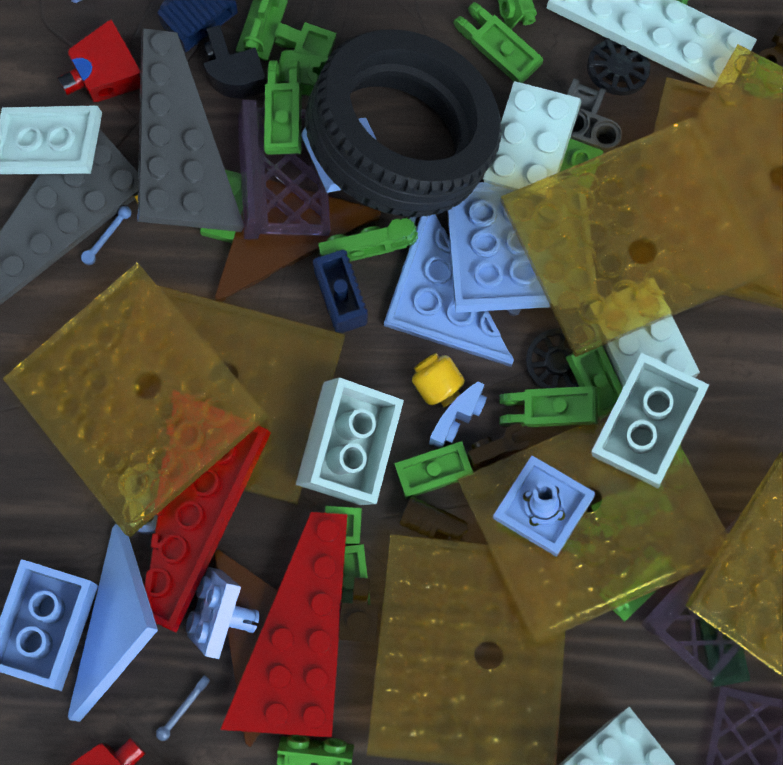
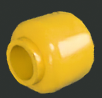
M436 352L414 367L416 373L412 377V382L428 405L441 403L443 407H446L461 395L458 390L464 385L465 380L449 356L442 355L439 357Z

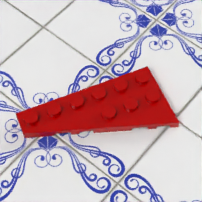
M174 390L172 399L174 410L172 422H169L167 433L169 436L167 456L163 459L155 513L158 515L155 534H152L150 546L153 548L150 570L146 573L144 587L156 624L177 633L271 432L266 428Z
M310 513L220 730L332 737L347 514Z

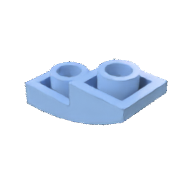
M476 382L448 407L437 423L430 437L429 445L440 449L444 447L446 441L452 443L460 426V423L455 421L456 418L469 424L473 414L480 416L487 399L486 396L481 395L484 388L483 383Z

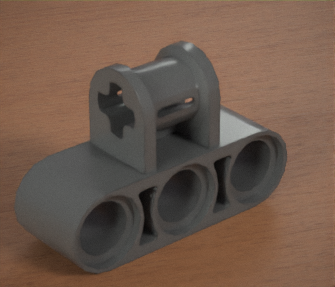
M574 78L567 95L581 98V105L575 121V125L580 128V131L572 132L570 138L603 150L601 160H609L618 150L622 139V130L618 123L597 115L606 90L601 88L598 91L580 84L579 79ZM607 136L612 140V143L608 145L602 144L598 141L597 137Z

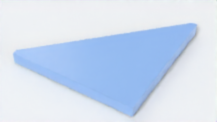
M435 214L421 216L416 228L418 232L417 242L409 248L384 321V326L512 367L514 359L505 346L501 334L488 311L455 312L450 239Z
M118 524L112 527L68 712V718L72 721L80 722L158 631L127 529Z

